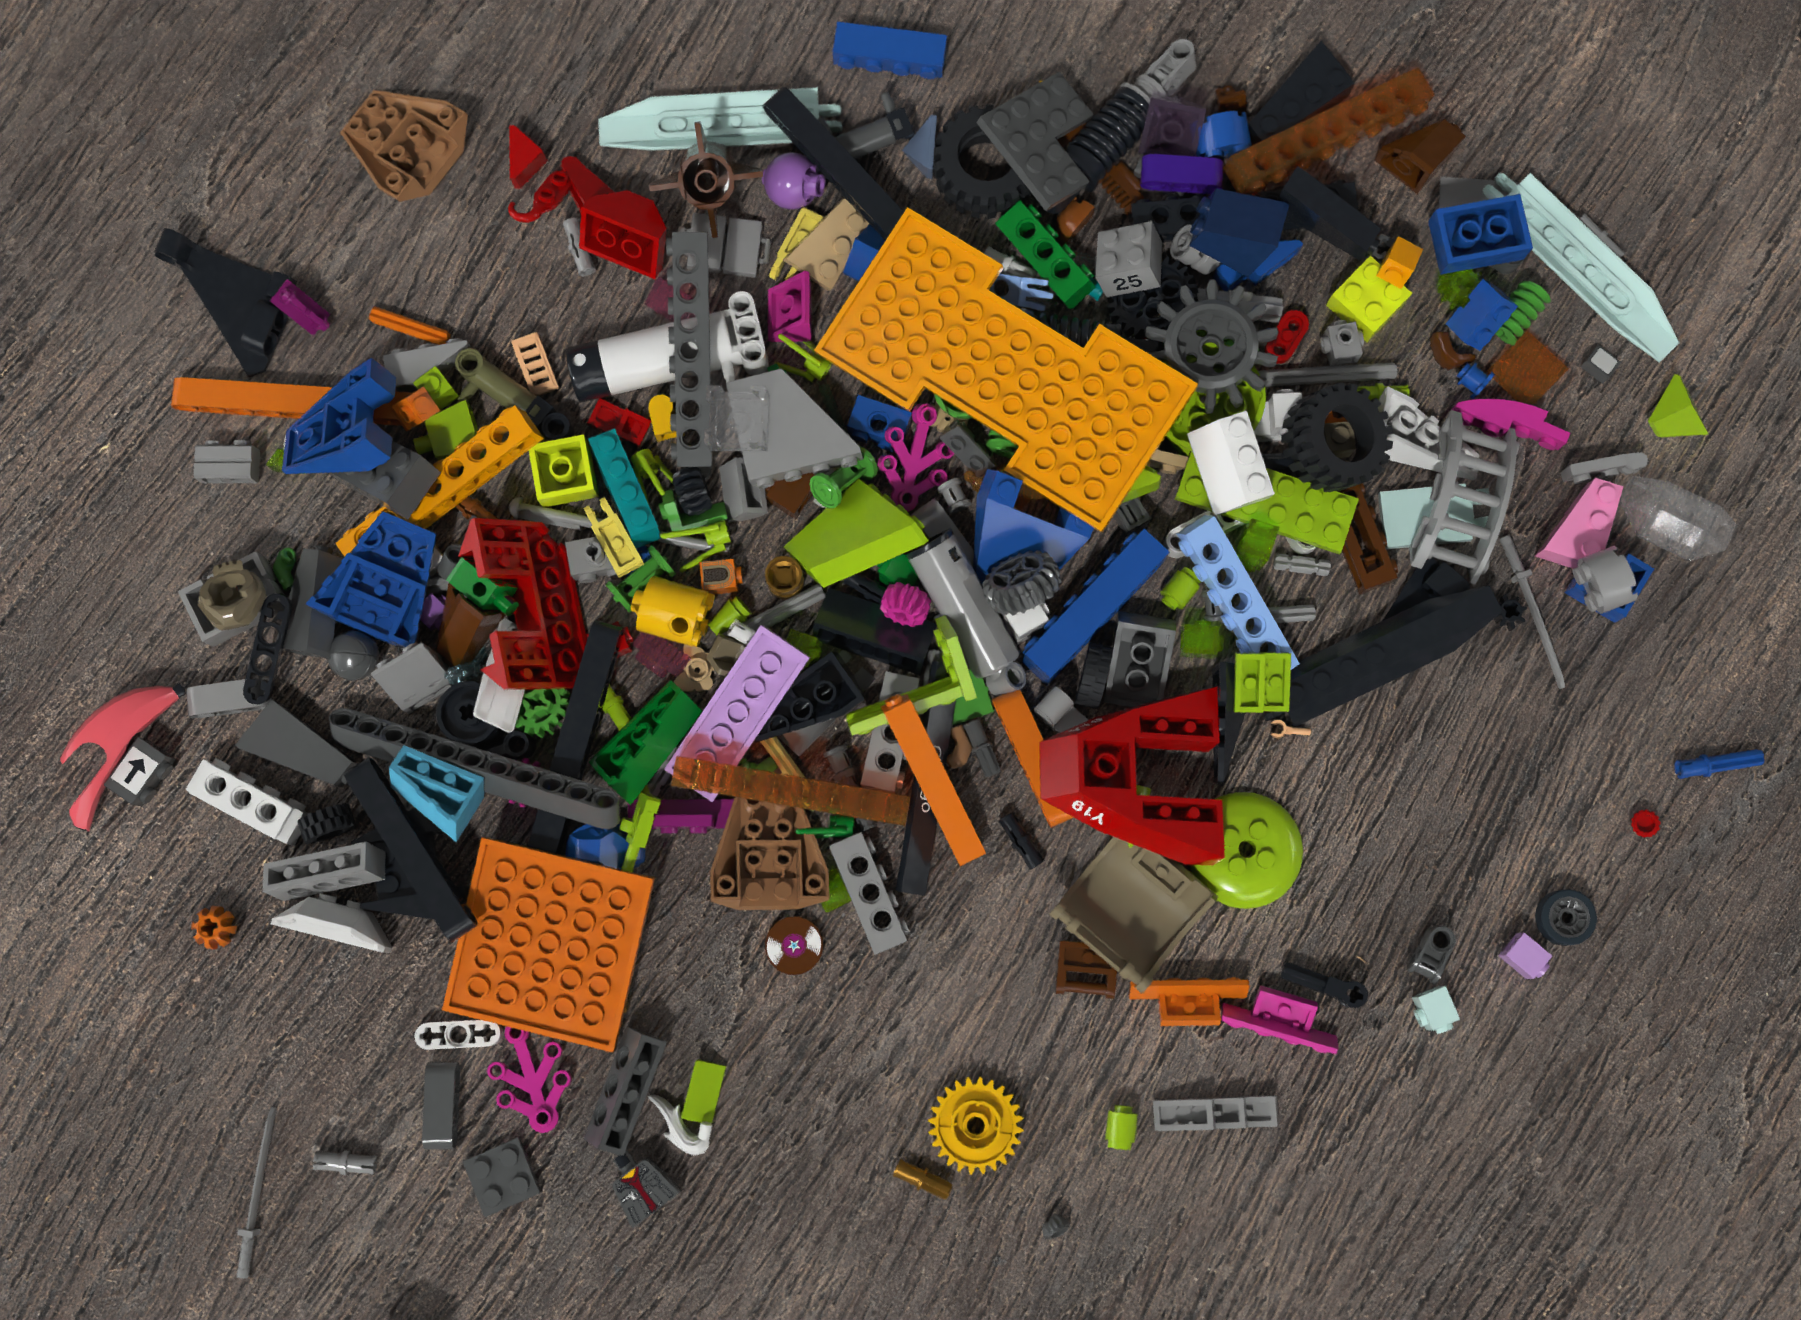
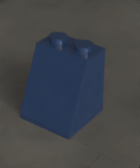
M1216 188L1209 197H1203L1197 207L1199 217L1195 220L1190 230V233L1193 234L1190 246L1249 277L1278 247L1289 204Z

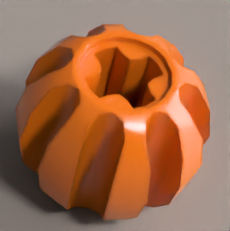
M213 905L210 911L207 908L202 909L197 913L199 921H192L191 926L192 930H197V934L193 936L195 941L199 945L204 943L206 949L216 950L218 945L221 947L228 945L231 942L230 933L236 934L237 926L231 925L235 919L234 915L230 911L224 913L222 906ZM217 923L218 928H215L212 932V927L216 926Z

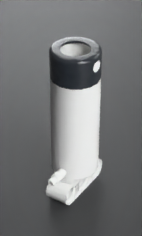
M738 291L730 297L729 309L709 313L710 372L722 369L726 383L735 380L733 366L743 364L745 371L753 376L764 373L769 366L753 297L748 292ZM743 307H746V308H747V309L744 310V311H738L740 308H743ZM697 317L681 320L682 326L687 329L694 328L697 325ZM674 322L567 347L565 350L567 367L578 401L586 402L674 381L675 373L669 372V356H675L674 344H669V327H674ZM746 332H754L751 335H744ZM685 342L681 347V352L685 357L693 358L697 355L698 348L693 342ZM753 356H760L756 360H749ZM687 371L682 375V378L697 374L693 371Z

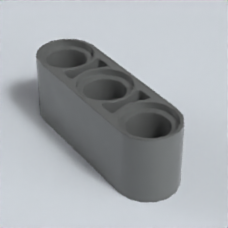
M428 1062L426 1065L422 1145L425 1150H455L460 1093V1065L458 1062Z

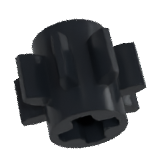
M1506 594L1500 597L1501 604L1499 603L1503 612L1494 618L1497 623L1496 629L1507 626V629L1512 631L1515 629V622L1517 624L1525 622L1521 615L1527 607L1520 605L1518 596L1513 600H1508ZM1505 608L1510 609L1509 615H1510L1511 617L1507 618V617L1505 616V615H1506V612H1507V611L1505 610Z

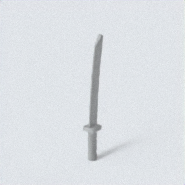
M1511 536L1502 537L1499 540L1505 550L1504 552L1513 573H1515L1511 581L1512 583L1519 582L1546 651L1558 688H1565L1561 668L1527 581L1528 577L1533 575L1531 569L1525 571Z
M275 1107L270 1108L265 1124L247 1225L238 1229L237 1235L242 1236L237 1278H249L254 1236L260 1235L261 1229L255 1228L277 1111Z

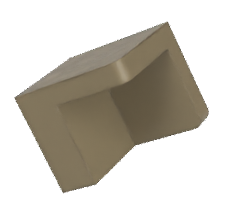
M718 633L707 656V660L719 675L727 676L747 645L733 637Z

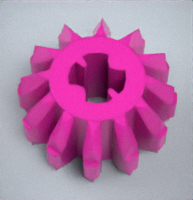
M896 582V584H889L885 590L880 609L884 612V616L891 618L893 622L901 623L902 626L909 625L910 627H915L916 625H922L924 620H926L931 600L927 597L926 592L919 590V587H913L909 583L905 585L901 582Z

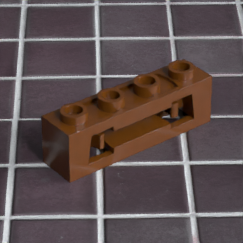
M1363 483L1338 491L1359 499L1353 518L1366 550L1371 555L1364 558V561L1361 560L1360 556L1363 555V552L1350 525L1342 553L1359 595L1392 583L1398 578L1396 575L1398 567L1393 557L1389 558L1385 548L1387 547L1385 535L1382 531H1378L1374 522L1376 521V514L1373 507L1367 505L1364 498L1365 487Z

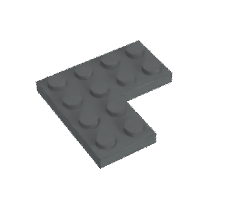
M1060 71L980 116L976 122L1045 211L1079 192L1090 182L1057 140L1088 122L1094 114Z

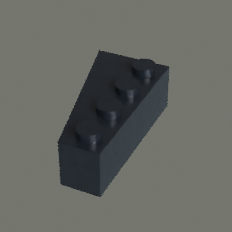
M1322 40L1248 124L1252 148L1260 158L1349 97L1355 82Z

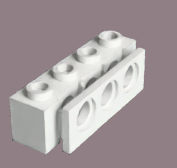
M217 758L213 762L205 759L202 760L186 788L188 793L273 839H278L285 844L295 846L301 835L298 819L309 814L304 811L306 807L304 804L292 798L288 802L279 798L281 792L268 785H265L262 789L254 784L255 778L240 771L238 775L229 771L231 765ZM226 781V787L221 791V785ZM251 794V801L246 805V797ZM276 807V815L271 819V810Z

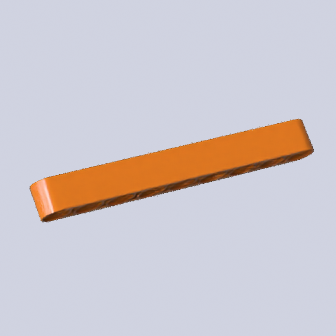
M177 377L174 379L171 407L189 412L299 419L333 387ZM395 391V397L391 402L383 404L374 410L373 423L402 426L390 407L411 393Z

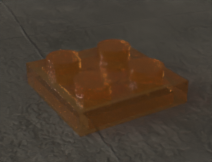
M1527 330L1517 340L1516 344L1512 345L1486 372L1488 374L1493 372L1495 374L1493 379L1515 400L1534 405L1569 368Z

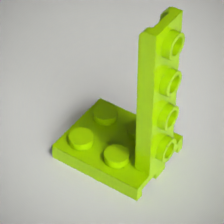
M946 615L935 619L938 629L933 630V633L943 653V656H941L950 677L901 694V696L905 694L909 696L918 715L927 712L931 707L940 704H951L956 698L962 696L966 702L977 698L958 637ZM886 700L849 712L846 715V721L852 736L867 734L875 727L884 724L889 725L881 709V706L886 704Z

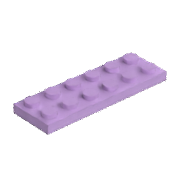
M763 624L760 625L664 770L713 802L810 659V656Z

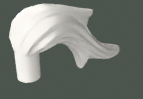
M649 1095L648 1099L658 1107L668 1124L670 1131L665 1132L663 1135L688 1154H704L709 1146L712 1124L701 1122L699 1133L696 1135L686 1127L681 1119L680 1105L674 1108L663 1097Z

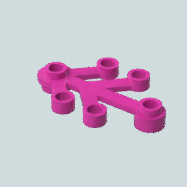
M926 403L916 405L912 411V419L917 424L910 453L903 442L904 432L901 428L889 427L885 431V440L892 445L905 470L903 481L895 470L897 460L894 456L882 455L877 462L878 468L885 473L893 488L890 498L896 506L900 504L907 512L916 507L918 496L934 486H940L948 479L947 473L944 470L933 469L927 478L914 485L917 474L941 458L949 459L954 455L949 447L947 454L943 455L942 447L946 444L941 441L936 445L935 449L922 456L929 426L934 424L937 419L935 407ZM926 410L930 412V418L928 420H925L924 418V412ZM894 430L898 434V437L895 441H893L891 438V433ZM887 458H889L891 464L890 467L886 469L884 467V461ZM939 472L941 479L939 482H936L935 475ZM905 493L909 495L907 503H904L902 500Z
M506 1026L505 1037L508 1042L515 1046L524 1076L508 1069L504 1063L499 1061L493 1062L488 1066L487 1074L493 1080L501 1079L528 1092L533 1105L516 1098L511 1090H504L498 1093L496 1097L497 1105L504 1109L510 1107L528 1116L529 1123L535 1131L540 1133L549 1132L556 1127L559 1121V1114L556 1109L564 1089L572 1082V1076L568 1071H557L553 1076L554 1086L547 1099H544L542 1087L556 1059L561 1057L563 1048L558 1042L546 1044L543 1050L545 1056L536 1072L526 1042L530 1032L521 1030L520 1037L514 1038L511 1034L513 1028ZM551 1045H555L558 1048V1054L555 1057L548 1053ZM495 1065H499L502 1069L500 1076H495L492 1072ZM561 1073L567 1076L565 1085L558 1083L557 1078ZM505 1093L511 1097V1102L508 1105L503 1104L501 1101V1097ZM541 1112H545L548 1115L546 1123H541L538 1119Z

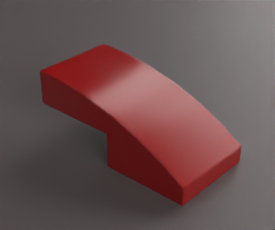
M599 398L587 425L604 433L615 429L620 440L639 447L651 420Z

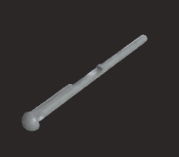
M522 497L514 498L509 504L510 514L517 519L521 518L576 530H582V526L588 528L592 526L586 515L523 503ZM596 518L598 522L604 520L601 518ZM659 530V534H660V535H661L662 533H667V532H665V531H660V530ZM690 536L666 539L660 537L657 542L708 551L714 547V544L708 545L705 539ZM725 544L726 550L717 554L728 556L731 545Z

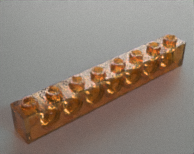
M1419 67L1230 156L1223 169L1237 193L1247 194L1250 192L1251 195H1254L1264 189L1266 184L1272 181L1279 183L1286 179L1289 173L1293 172L1297 166L1306 170L1313 164V161L1318 159L1322 161L1327 160L1338 149L1343 147L1345 150L1350 149L1363 137L1372 138L1388 125L1395 127L1411 114L1414 116L1422 114L1429 108L1428 104L1435 94ZM1327 131L1333 133L1334 136L1329 135ZM1303 142L1308 143L1312 148L1307 147ZM1280 154L1286 155L1288 159L1283 158ZM1256 165L1262 166L1265 170H1260Z
M680 755L676 756L671 786L902 826L906 825L910 802L909 795Z

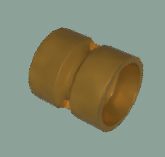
M779 556L768 563L765 569V579L769 590L774 596L787 600L802 591L804 577L801 566L795 559L788 556Z

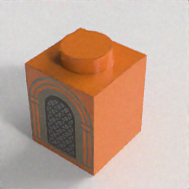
M734 559L699 562L702 590L708 591L711 594L739 592L738 584L743 583L741 566L736 567Z

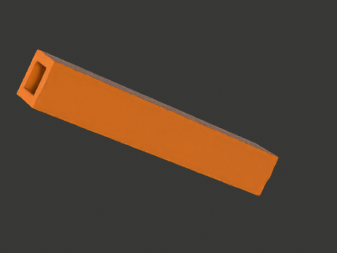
M896 694L885 701L886 704L881 706V709L959 865L962 866L986 854L907 694L903 696Z

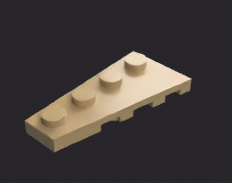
M843 197L835 205L834 209L827 216L823 217L818 225L798 243L799 245L783 261L799 272L808 271L812 281L827 291L832 290L846 265L855 238L869 223Z

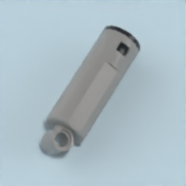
M952 529L944 530L930 537L929 541L924 545L908 551L905 555L940 617L946 615L953 627L964 659L976 678L986 677L988 690L995 696L1022 689L1026 684V673L1020 664L1014 662L1019 657L1020 650L999 613H996L990 604L987 603L984 597V587Z

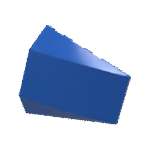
M382 511L358 540L359 543L350 553L346 554L341 560L342 563L331 576L329 575L321 584L322 587L314 596H311L306 605L342 624L391 645L405 648L410 644L416 643L437 534Z

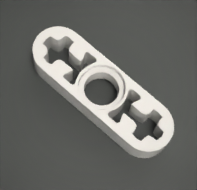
M483 1020L429 1022L417 1028L415 1041L419 1047L426 1050L488 1047L500 1042L503 1036V1028L499 1024ZM472 1024L476 1025L474 1031L485 1030L487 1024H489L490 1029L495 1030L496 1034L490 1037V1041H487L486 1036L474 1037ZM456 1026H462L466 1029L467 1037L462 1043H456L451 1037V1032ZM428 1027H430L433 1033L444 1032V1038L432 1039L431 1044H429L428 1039H423V1033H427Z

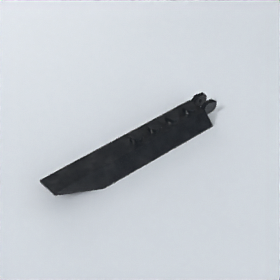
M1488 585L1428 599L1300 660V664L1291 670L1290 702L1289 712L1287 713L1294 727L1454 652L1503 612L1491 587ZM1267 712L1264 718L1267 722L1286 712Z

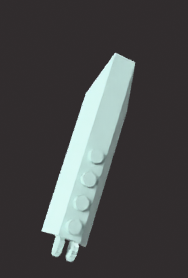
M817 87L789 89L816 119H819V115L834 117L841 114V107L836 104L819 105ZM779 90L650 97L599 118V145L605 147L651 151L689 149L694 144H697L694 123L701 121L707 141L717 142L726 147L793 142L769 118L762 107ZM826 121L832 133L841 131V122Z
M1501 172L1495 177L1496 184L1504 192L1509 193L1507 196L1521 194L1533 245L1532 251L1614 330L1653 359L1661 362L1679 344V341L1653 289L1531 173L1519 185L1515 184L1508 176ZM1491 184L1486 185L1482 190L1488 199L1505 197Z

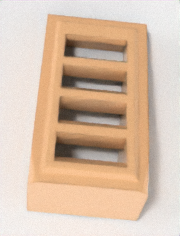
M538 332L511 341L530 392L535 396H540L559 389ZM534 346H537L536 348H533V349H531V350L522 352V351H524V350H526V349H529V348H532V347H534ZM538 355L541 356V359L532 361L530 363H526L525 361ZM543 366L545 367V370L534 374L529 372ZM549 377L550 381L536 386L533 383L539 379Z

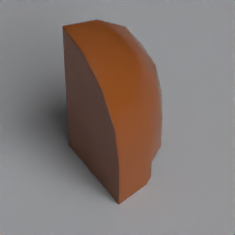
M1075 197L1055 220L1054 231L1059 235L1057 242L1061 246L1065 243L1068 245L1093 217L1095 207L1089 202L1083 200L1079 204Z

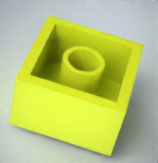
M1371 255L1331 295L1326 304L1341 320H1346L1347 323L1356 322L1357 330L1362 331L1366 343L1405 305L1412 295V292L1405 286L1400 289L1377 277L1376 275L1381 264Z
M584 434L541 442L529 450L537 501L542 507L599 497L591 449Z

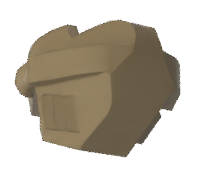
M241 560L222 563V565L214 566V577H210L200 589L198 607L210 623L219 630H230L248 626L257 616L267 596L263 582L254 572L244 569Z

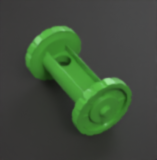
M860 447L863 460H859L857 465L847 468L840 466L830 475L817 473L810 479V490L814 498L822 506L829 509L837 507L841 503V492L857 479L870 481L877 475V463L868 450Z
M652 545L647 548L651 557L644 562V565L633 571L617 586L610 581L605 584L614 595L613 599L616 603L620 602L629 613L632 612L630 601L633 599L636 590H644L652 576L660 577L663 573H666L672 578L676 575L667 563L668 559L665 556H661ZM627 586H632V590L629 593L624 592Z

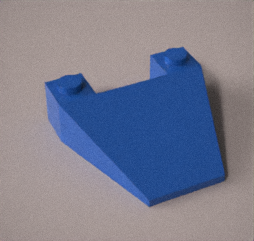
M373 358L368 359L351 370L286 430L282 471L285 474L364 472L385 464L391 458L392 437L373 423V414L375 409L383 404H388L395 397L396 377Z
M987 469L977 494L973 568L981 583L986 580L985 576L991 573L993 567H998L1000 561L1004 562L1009 559V556L1014 557L1018 553L1025 554L1030 550L1034 553L1041 550L1042 553H1048L1053 558L1060 570L1090 539L1094 528L1061 507L1054 524L1013 509L1023 481L1002 472Z

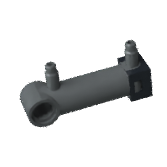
M889 92L881 94L882 104L886 111L884 118L834 137L854 159L894 144L896 146L912 139L914 131L904 107L896 109ZM825 118L817 119L832 134Z

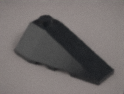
M830 652L797 676L754 740L755 743L841 717L866 699L855 676L839 653Z
M1219 662L1212 670V687H1217L1220 743L1213 748L1214 785H1220L1225 780L1245 717V713L1233 712L1235 663Z

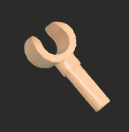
M1282 720L1271 722L1272 725H1281L1283 727L1282 733H1271V736L1276 739L1284 737L1285 734L1309 736L1311 734L1310 728L1286 726Z

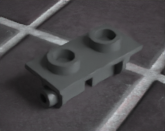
M955 420L949 426L951 430L939 437L976 477L986 473L987 469L997 466L995 463L996 459L993 457L994 453L989 451L980 440L976 442L973 440L975 435L966 427L963 421Z

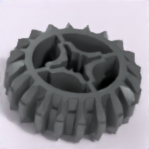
M1030 550L1025 554L1018 553L1017 556H1009V559L1004 562L1000 561V565L993 567L991 573L985 576L986 580L982 585L984 587V597L996 613H1001L1002 615L1010 613L1013 616L1018 612L1024 614L1031 608L1035 610L1037 605L1045 604V600L1053 597V592L1059 589L1058 585L1062 581L1060 579L1059 567L1048 553H1042L1041 550L1033 553Z

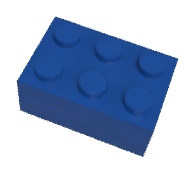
M1521 194L1436 209L1428 220L1440 275L1524 260L1533 249Z

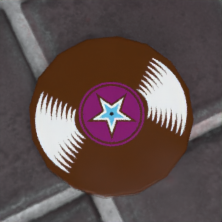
M786 917L776 922L769 930L765 940V953L770 964L778 971L788 975H801L812 970L819 962L823 953V938L819 929L811 921L801 917Z

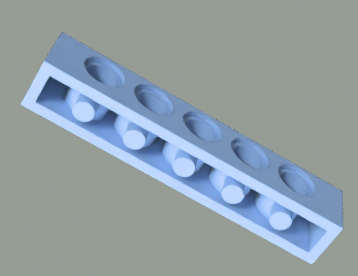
M1204 515L1176 533L1180 539L1178 545L1186 557L1190 556L1195 565L1193 571L1196 577L1207 585L1209 589L1207 595L1210 601L1215 606H1219L1223 616H1221L1224 625L1228 630H1233L1237 640L1235 643L1240 652H1260L1261 645L1267 642V652L1291 653V670L1300 664L1216 517ZM1209 543L1212 553L1206 559L1203 556V548ZM1223 568L1226 572V578L1222 583H1219L1217 574ZM1236 593H1238L1240 596V603L1237 607L1234 608L1232 606L1231 600L1232 597ZM1253 618L1254 627L1250 632H1247L1246 622Z

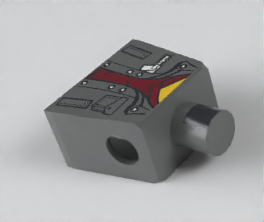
M626 1150L624 1156L619 1155L613 1160L622 1176L612 1183V1187L632 1228L683 1191L649 1156L637 1164L628 1150Z

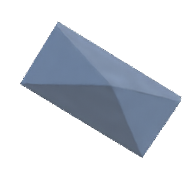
M931 115L902 149L904 154L927 179H933L937 115Z

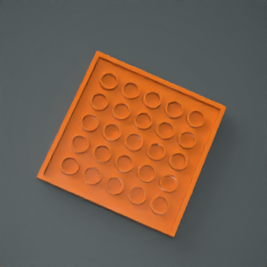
M482 837L467 899V905L477 919L478 926L458 939L442 1010L614 1052L617 1046L655 878L489 837Z

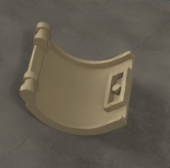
M1113 837L1069 888L1049 915L1055 920L1060 919L1067 925L1065 929L1071 934H1075L1119 972L1118 974L1125 980L1127 978L1136 985L1135 989L1142 994L1152 983L1153 976L1172 950L1216 902L1219 896L1177 861L1136 845L1129 848L1128 842Z

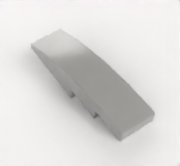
M1277 1095L1153 1101L1155 1131L1279 1126Z

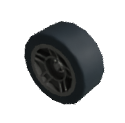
M1566 889L1553 891L1544 896L1537 905L1535 920L1538 930L1548 941L1561 946L1581 944L1590 938L1596 928L1597 914L1594 905L1587 896L1579 891ZM1563 913L1571 915L1567 923L1563 922L1561 918Z

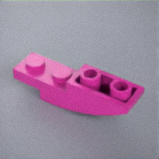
M1473 399L1458 402L1451 409L1462 413L1463 425L1476 426L1482 429L1481 431L1488 436L1502 437L1509 428L1515 429L1516 436L1536 440L1541 447L1549 450H1559L1567 443L1571 434L1568 431L1544 422L1548 411L1517 401Z

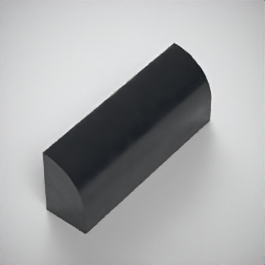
M828 588L814 622L811 639L917 675L921 674L934 637L933 630H936L937 627L936 623L924 620L922 625H916L915 627H910L909 625L902 626L901 623L893 622L891 618H886L884 612L880 609L881 605Z

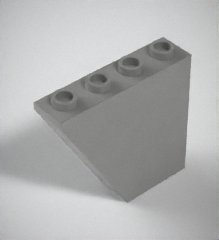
M782 369L726 383L747 476L752 487L757 486L758 489H764L773 486L774 482L785 479L786 482L801 479L803 474L811 472L814 475L817 473H827L831 467L839 465L842 468L857 465L859 460H863L860 447Z

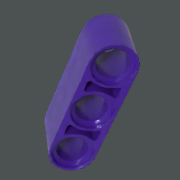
M1148 154L1142 157L1140 186L1143 189L1212 194L1216 188L1222 189L1223 161L1221 159L1164 154Z

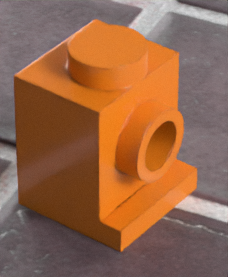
M424 386L390 407L406 431L421 424L440 411Z

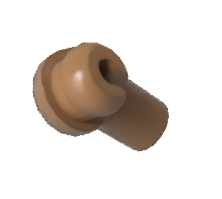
M963 725L951 729V735L956 745L952 754L947 756L946 761L948 766L953 769L963 767L967 763L972 750V745Z

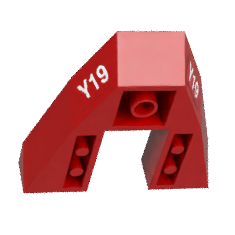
M1217 687L1180 694L1098 716L1040 741V799L1102 833L1182 864L1213 866L1225 858L1222 800L1137 795L1135 748L1209 752L1220 743Z

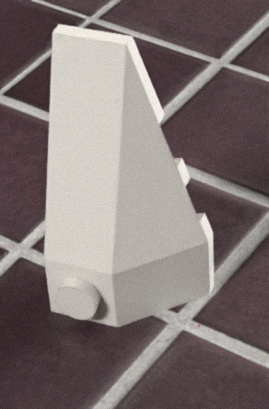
M1391 387L1385 388L1379 398L1381 405L1377 409L1380 413L1386 411L1389 418L1384 420L1385 426L1392 425L1393 433L1387 435V440L1393 441V447L1385 451L1390 456L1389 460L1442 473L1443 461L1438 460L1439 430L1441 429L1437 425L1439 420L1433 415L1428 417L1417 408L1419 403L1413 398ZM1462 440L1461 450H1464L1467 455L1479 458L1480 455ZM1461 465L1458 467L1457 477L1475 480L1478 470Z

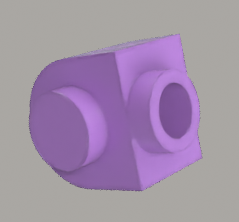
M430 593L424 599L420 621L430 631L436 628L440 630L446 596L443 594L439 597Z

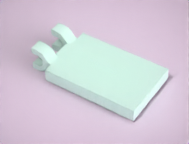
M1433 487L1381 491L1378 493L1382 532L1387 541L1386 549L1407 548L1410 546L1423 516H1430L1434 500L1429 498ZM1489 488L1476 489L1477 491L1489 494ZM1456 496L1451 498L1446 512L1451 518L1485 527L1488 516L1474 519L1473 505H1481L1480 503ZM1445 528L1439 531L1435 544L1470 542L1473 537Z

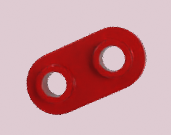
M1291 310L1283 315L1276 327L1278 330L1277 338L1267 342L1265 346V353L1278 356L1276 364H1283L1292 357L1309 328L1307 316L1298 310ZM1288 324H1295L1298 330H1290ZM1281 347L1284 353L1277 354L1274 348Z

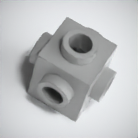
M1346 320L1332 322L1325 330L1323 337L1320 338L1321 350L1323 354L1327 353L1329 366L1356 363L1363 355L1361 348L1364 346L1363 333L1361 330H1357L1356 322L1347 323Z

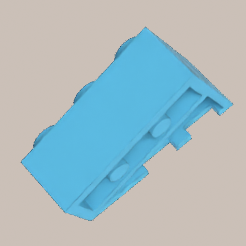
M407 746L402 747L389 767L391 788L457 842L484 799V778Z

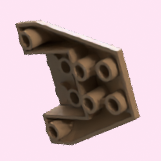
M373 90L340 133L377 187L382 192L402 202L430 195L464 152L468 115L447 101Z
M794 788L737 789L710 871L711 902L736 910H796L829 900L828 868L815 835L795 833L797 828L812 827L802 802L789 797V792L797 793Z

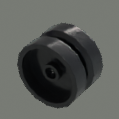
M466 681L449 687L440 697L436 708V719L441 732L450 740L477 748L498 740L504 730L479 718H470V714L474 712L480 683Z

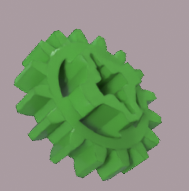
M525 689L515 727L530 737L536 734L540 738H544L545 731L552 735L555 734L554 727L556 725L562 728L563 722L561 719L565 718V709L568 708L569 700L566 698L570 696V693L566 689Z

